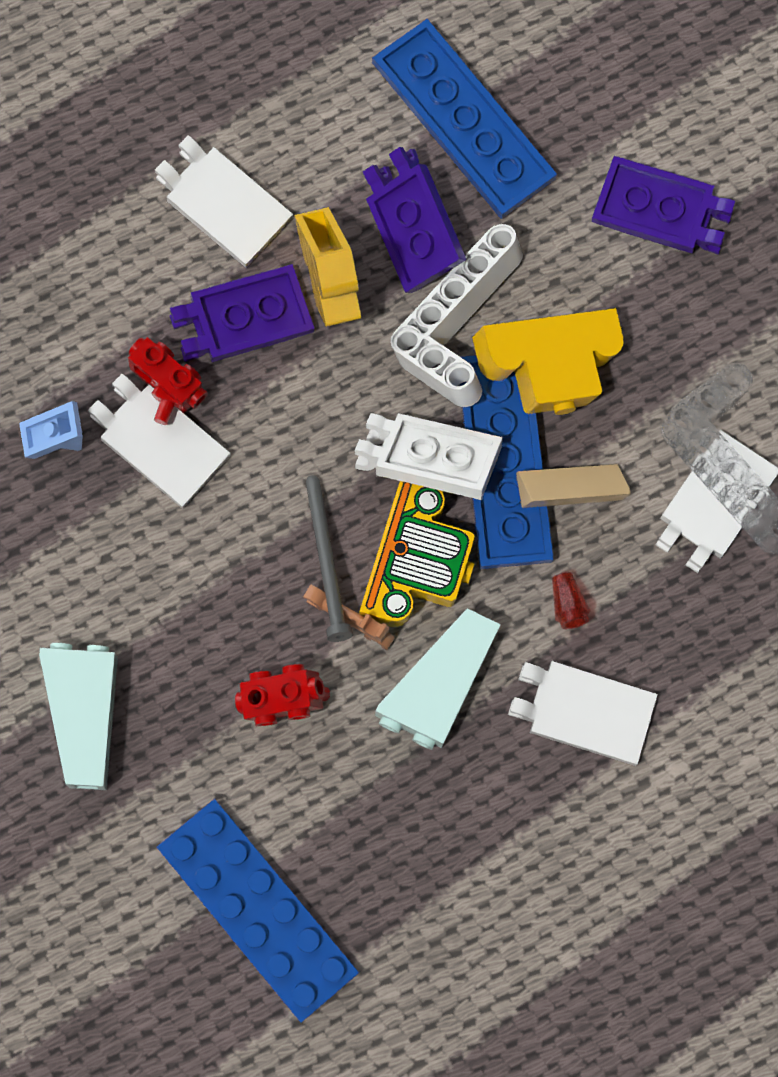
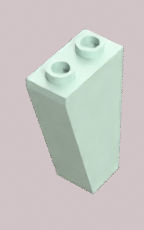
M466 609L381 701L375 712V716L381 719L379 725L394 733H399L403 729L414 735L412 740L427 749L432 750L434 745L442 748L501 624Z
M51 643L50 648H40L39 656L65 784L69 788L107 790L118 658L115 652H109V647L89 645L87 646V651L72 650V645Z

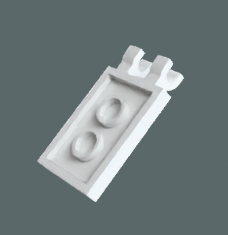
M188 135L179 144V148L181 149L180 155L191 164L179 175L164 160L155 169V173L158 174L156 179L171 191L167 196L168 203L247 268L292 220L293 214L216 148L213 147L206 154L199 144Z
M121 374L112 385L115 387L114 391L125 399L126 402L113 415L105 405L97 400L88 410L91 414L90 417L106 430L101 436V440L183 509L231 454L176 407L173 408L167 425L155 422L154 417L160 402L151 394L154 388L148 384L141 392L125 375Z
M371 413L366 423V428L370 429L367 441L359 439L355 448V455L359 456L355 469L369 471L376 467L377 476L482 500L502 448V437L399 413L395 421Z
M720 430L662 514L660 519L669 525L655 545L668 553L678 536L682 535L698 546L686 563V566L697 573L711 553L721 559L777 476L778 467Z
M553 661L550 663L548 671L527 662L524 663L518 680L538 686L534 703L532 704L526 700L514 697L508 715L533 722L530 729L532 734L634 766L638 764L657 694Z

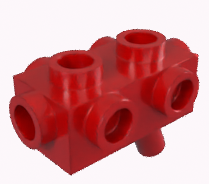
M147 337L146 339L139 338L132 345L128 352L130 355L128 357L130 370L154 388L151 394L160 402L154 417L155 422L167 425L174 407L184 414L190 407L195 409L204 401L208 392L202 388L200 374L190 365L185 364L182 366L174 360V353L164 343L159 341L156 344Z
M293 664L282 667L283 674L272 676L271 671L250 673V681L240 683L241 692L236 693L235 705L238 712L243 714L244 720L255 721V726H270L277 724L278 717L288 716V720L311 717L310 711L323 709V701H327L330 698V690L328 687H324L323 681L319 677V672L305 669L304 664Z

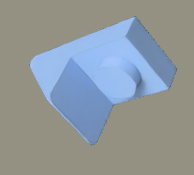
M75 401L68 402L19 423L25 458L35 459L60 448L76 451L82 450L83 435L78 405Z

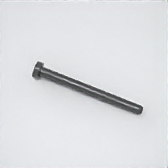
M311 475L307 477L306 488L331 625L326 629L327 640L341 642L353 636L352 626L345 623L320 480L316 475Z

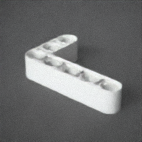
M499 224L489 229L465 255L467 260L454 267L391 336V346L400 365L413 376L460 407H469L477 403L481 398L482 388L474 368L444 345L522 261L523 253L515 230L506 224ZM463 382H467L465 385L458 386Z

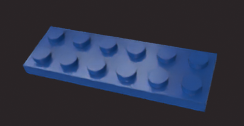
M428 19L372 57V64L500 219H503L556 180L557 173Z
M476 355L461 356L462 359L474 368L482 388V395L477 403L469 407H462L464 429L502 437V448L482 500L472 498L480 569L552 563L553 551L547 506L522 508L516 475L518 471L543 470L536 413L527 414L524 412L514 372L504 380L493 381L486 378L481 372ZM463 382L459 386L465 385L467 382Z
M215 799L157 846V849L301 1023L359 974L357 969Z

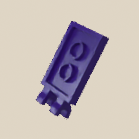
M398 147L389 153V156L397 168L399 176L393 179L388 166H384L379 170L377 165H371L362 172L374 193L366 198L403 289L405 293H413L467 259L427 165L419 164L415 149L405 152L403 147Z
M613 156L592 216V222L691 254L695 244L703 250L719 254L725 232L707 229L710 216L729 223L735 201L712 196L714 185Z
M293 264L191 292L190 298L192 303L170 308V320L173 329L193 323L198 336L181 340L182 347H180L184 362L199 358L206 353H209L211 361L215 362L313 333L315 330Z

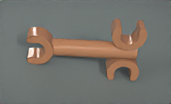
M310 585L303 597L313 607L328 613L325 592ZM342 604L345 623L364 633L366 639L373 640L381 645L383 649L388 650L395 639L388 632L390 628L384 623L376 622L370 615L365 614V616H362Z

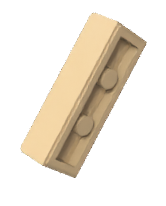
M618 464L518 471L516 473L522 508L618 501L631 495L630 488Z

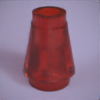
M564 572L552 577L555 620L560 622L561 628L574 629L588 623V614L591 610L571 572Z

